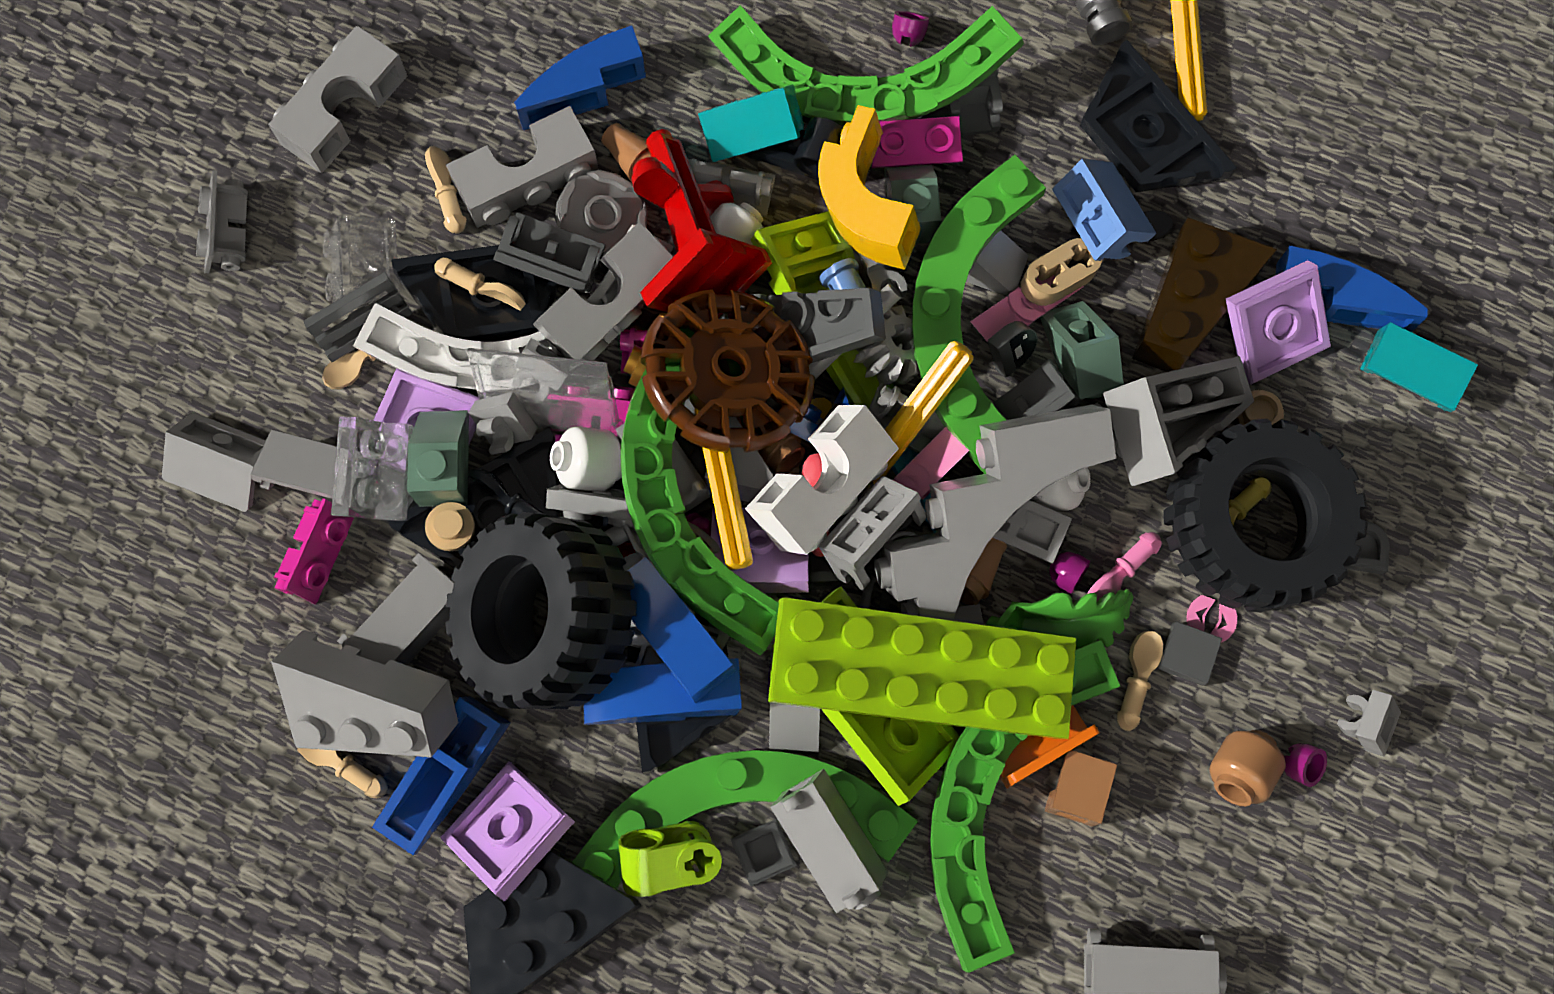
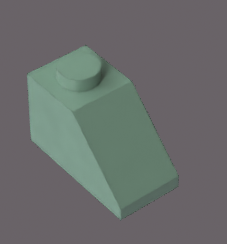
M932 164L885 167L886 198L914 205L921 227L915 244L930 243L942 221L938 181Z
M1084 301L1050 310L1040 317L1059 371L1080 399L1100 398L1104 392L1124 385L1119 336Z
M468 410L419 412L408 443L407 492L419 507L438 506L446 502L468 505Z

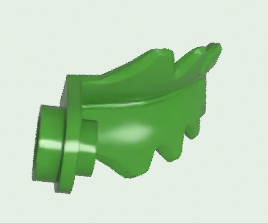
M1129 589L1119 590L1116 595L1114 592H1109L1098 601L1096 593L1086 594L1074 603L1071 596L1066 593H1054L1034 603L1012 601L1001 617L991 616L986 625L1076 638V649L1093 643L1097 639L1102 640L1106 647H1110L1114 643L1113 631L1117 634L1124 631L1123 619L1127 620L1130 616V606L1134 596Z

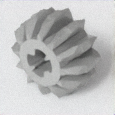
M902 305L892 307L883 315L885 340L855 349L859 353L853 362L863 363L866 367L865 378L876 375L879 384L890 385L894 383L896 386L904 385L920 373L913 350L912 315L906 317Z

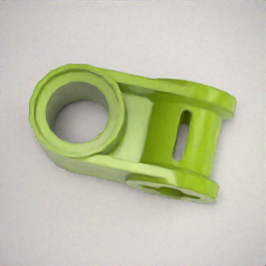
M685 821L654 829H637L627 832L619 838L623 890L631 896L648 897L667 890L691 885H702L717 876L721 869L722 857L719 849L711 842L708 830L696 821ZM688 834H693L695 839L691 840ZM696 864L699 872H696L692 865Z

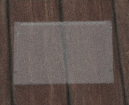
M468 348L467 354L479 400L514 392L538 427L537 429H547L549 427L553 431L566 432L571 427H588L609 430L618 438L615 429L624 424V421L619 419L612 377L609 376L606 362Z

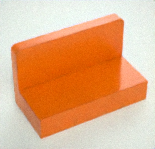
M1073 705L1071 706L1069 739L1028 735L1025 740L1015 747L1004 763L1006 766L1002 771L1000 779L1006 789L1062 757L1067 752L1092 739L1100 732L1095 724L1087 728Z

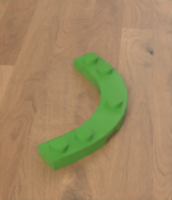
M741 5L708 35L710 40L738 72L758 91L764 93L794 84L802 116L810 119L815 117L826 118L839 125H845L847 122L852 121L858 105L874 108L879 122L908 120L929 114L970 92L1024 45L1023 38L993 6L938 53L918 64L905 68L903 73L879 78L877 75L860 77L838 75L836 77L815 71L813 67L805 65L780 49Z
M1013 155L981 180L959 200L937 229L923 257L916 281L912 306L913 350L922 379L950 342L958 341L963 344L961 331L963 291L969 272L979 255L999 231L1044 196L1046 187L1016 155ZM969 366L935 412L943 426L969 450L966 454L986 474V469L980 467L976 454V441L981 439L980 425L1005 421L1006 419L984 394Z
M680 328L689 338L695 334V332L688 328ZM680 362L667 363L666 371H680ZM645 369L628 406L621 445L622 483L634 529L646 554L661 577L666 580L676 594L692 610L725 634L758 655H762L767 650L776 633L779 603L733 573L713 554L701 537L695 536L683 513L685 507L678 489L675 469H672V444L675 440L677 425L670 419L664 422L650 403L642 381V377L647 374Z
M1102 640L1075 650L1071 706L1120 687ZM966 727L946 762L937 788L932 813L930 849L935 891L943 919L962 969L969 973L1015 953L989 884L983 823L987 805H990L996 784L1006 766L1004 763L1015 747L1025 740L1028 735Z
M752 750L728 752L704 757L681 765L653 779L634 792L602 823L572 863L582 869L590 870L603 878L605 883L618 889L623 882L619 838L625 833L637 829H654L679 824L713 808L739 803H774L782 792L822 769H825L877 855L888 863L918 820L858 777L831 764L807 756L778 751Z

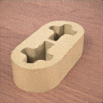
M1081 238L1069 240L1034 260L1029 265L1021 280V291L1031 303L1041 306L1053 304L1088 284L1099 270L1102 260L1095 261ZM1072 258L1075 261L1083 259L1086 262V266L1078 263L1071 268L1068 267V264ZM1053 275L1055 277L1051 286L1047 283L1039 285L1036 282L1037 278L1043 281Z

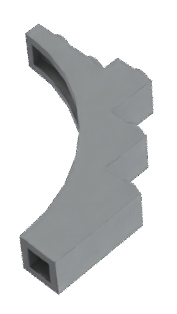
M1087 405L980 425L981 439L976 441V454L979 465L982 469H986V474L929 484L931 499H926L925 510L931 529L936 528V532L886 542L880 548L881 558L875 559V572L880 588H886V591L897 601L907 600V603L901 604V614L954 621L955 612L970 572L987 543L1009 517L1045 487L1080 469L1116 459L1110 409L1096 405Z

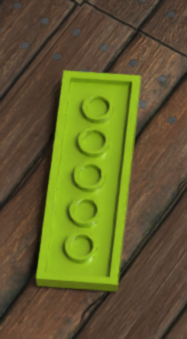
M783 597L779 599L768 702L1054 739H1069L1076 638Z

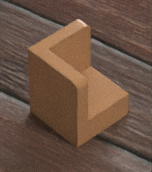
M1073 750L1067 752L1057 787L1049 792L1044 811L1092 827L1102 824L1117 764Z

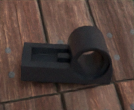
M811 118L808 124H804V130L799 131L801 137L748 152V157L819 181L818 166L823 143L826 141L840 144L843 127L826 118Z

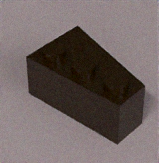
M1187 217L1174 240L1132 359L1166 372L1181 369L1228 312L1226 298L1247 289L1277 249Z

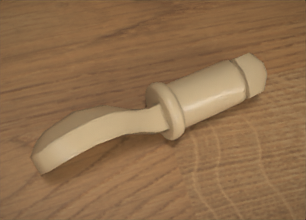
M430 146L425 152V160L429 173L435 182L437 189L435 197L439 200L445 218L443 223L449 232L459 234L465 229L466 217L462 214L456 196L457 189L455 186L450 185L452 179L446 164L452 161L445 151L436 146Z
M441 258L434 265L435 273L438 276L469 290L471 295L479 293L490 296L520 311L526 305L521 293L512 286L501 282L484 283L485 276L482 273L476 274L448 258Z
M361 350L345 354L334 362L330 361L324 368L322 376L324 384L330 389H343L350 386L360 377L364 362L368 359L373 362L376 358Z
M1155 631L1140 633L1130 647L1129 659L1134 676L1127 678L1128 686L1121 710L1117 713L1118 725L1124 731H1131L1139 725L1141 720L1139 717L1147 690L1151 688V684L1147 682L1148 678L1159 666L1162 658L1163 641L1161 636Z
M297 748L298 752L312 764L336 769V777H343L364 791L366 796L380 798L387 793L388 787L385 779L380 774L375 775L354 761L353 756L348 755L344 758L341 756L340 751Z

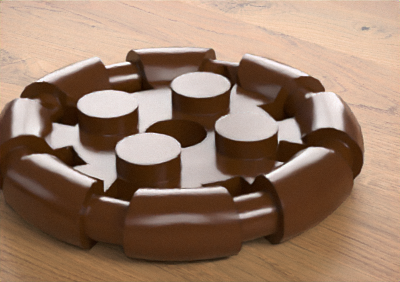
M713 289L702 290L679 298L668 306V313L664 317H657L651 324L645 336L641 352V363L646 365L647 373L642 377L643 385L649 401L664 422L670 419L682 430L680 436L698 446L713 451L727 453L729 448H743L744 452L748 453L768 448L780 442L790 434V426L794 422L800 423L808 412L814 393L815 377L810 374L809 365L813 359L810 356L808 345L798 328L790 319L786 322L774 312L775 306L761 298L741 291L730 290L729 294H715ZM717 313L728 314L729 319H718ZM762 326L772 337L766 343L753 331ZM680 328H690L695 334L689 338ZM725 358L734 360L741 367L742 374L736 377L724 374L718 366V361ZM669 362H680V371H666V364ZM780 364L790 368V373H780ZM770 397L779 404L777 412L766 404ZM688 398H690L693 407L699 410L696 415L683 405ZM742 416L743 428H730L729 417Z

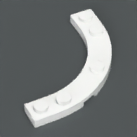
M632 224V225L630 226L628 232H629L635 225ZM655 237L671 253L674 246ZM609 269L599 286L586 302L594 305H605L614 299L617 284L614 275ZM644 300L640 301L636 305L639 309H641L643 304L645 303ZM377 303L374 304L353 347L420 379L465 389L496 390L514 388V377L521 368L516 364L531 338L564 357L540 331L531 335L497 342L459 339L420 326ZM615 326L603 339L609 344L622 331ZM582 358L576 364H571L570 370L585 362V360ZM528 376L523 380L520 387L540 381L534 376Z

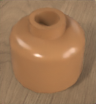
M1239 730L1226 736L1209 767L1215 790L1222 798L1232 804L1246 807L1250 804L1266 802L1269 799L1286 768L1284 755L1270 735L1259 730Z

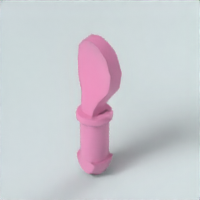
M1155 532L1142 534L1139 537L1140 540L1123 557L1115 560V566L1099 578L1087 594L1096 593L1097 601L1109 592H1114L1116 595L1121 590L1124 577L1132 578L1135 575V571L1152 554L1158 553L1162 545L1160 536Z

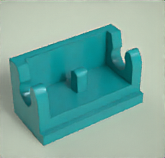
M794 84L698 113L712 162L801 137L799 131L804 130V124Z
M1390 322L1377 331L1360 369L1370 374L1374 373L1438 404L1437 407L1445 411L1453 412L1478 364Z

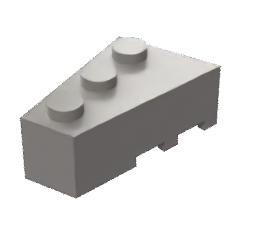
M1240 356L1147 376L1103 393L1107 409H1110L1113 429L1131 487L1175 474L1183 467L1182 462L1192 453L1203 449L1208 444L1206 441L1215 432L1225 429L1254 402Z
M302 630L271 661L296 748L432 757L459 723L448 679L393 660H389L386 665L361 657V649L346 644L341 650L318 642V634Z

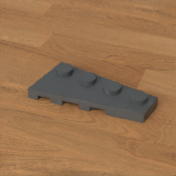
M871 288L819 290L817 293L805 294L800 292H782V295L751 294L775 306L774 312L787 322L790 319L808 345L810 356L813 359L812 363L886 339L880 291ZM722 314L718 319H729L728 314ZM762 326L753 331L766 343L772 337ZM726 358L721 359L722 372L730 376ZM780 364V373L790 370V368Z

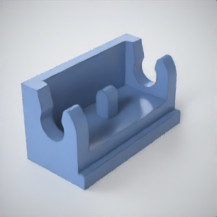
M1081 159L1052 188L1095 261H1101L1103 258L1122 259L1128 257L1131 253L1126 245L1135 241L1138 243L1148 242L1157 234L1113 162Z

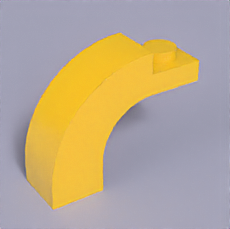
M858 105L852 121L847 122L842 129L840 144L826 141L823 143L818 166L821 193L835 227L842 238L854 250L875 262L905 270L921 227L914 205L881 198L871 193L865 187L866 176L880 144L883 131L876 110Z

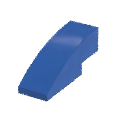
M631 25L603 35L577 48L553 64L533 81L515 101L522 129H530V124L568 106L572 108L575 115L608 106L606 89L646 78L643 55L633 26Z
M1289 246L1276 263V275L1307 260L1318 265L1327 322L1381 329L1391 322L1412 332L1428 316V308L1405 290L1382 276L1350 261L1319 251Z
M644 557L627 570L630 571L635 586L634 589L630 590L631 600L637 602V616H632L631 621L696 703L735 673L736 670L732 662L676 592L661 577L651 562Z
M728 658L734 665L736 672L696 703L665 663L621 668L618 673L610 674L612 681L600 694H594L595 696L589 702L583 704L584 725L685 720L686 717L737 715L742 709L739 658Z
M471 696L459 697L455 703L459 723L432 757L416 756L372 826L373 829L412 855H416L451 811L511 723Z

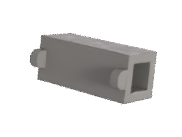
M418 553L412 559L417 566L350 638L343 634L337 642L343 648L347 644L361 649V657L384 665L389 660L408 665L445 625V621L450 619V608H446L447 593H452L454 582Z
M825 769L818 771L782 792L770 808L835 913L845 908L848 910L852 908L859 910L875 901L881 895L879 889L888 871Z
M1088 928L1087 944H1084V994H1225L1226 967L1223 962H1219V951H1215L1213 935L1200 936L1199 950L1101 945L1100 929Z

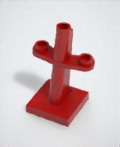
M660 129L654 131L646 140V146L651 157L643 158L634 165L631 181L636 194L665 209L676 254L640 292L646 306L668 312L670 304L694 292L713 289L715 294H729L730 290L745 292L772 264L767 251L715 232L710 216L722 203H733L734 198L731 188L718 180L710 181L706 184H697L681 140L674 138L669 130ZM717 313V316L719 318L722 315V313Z

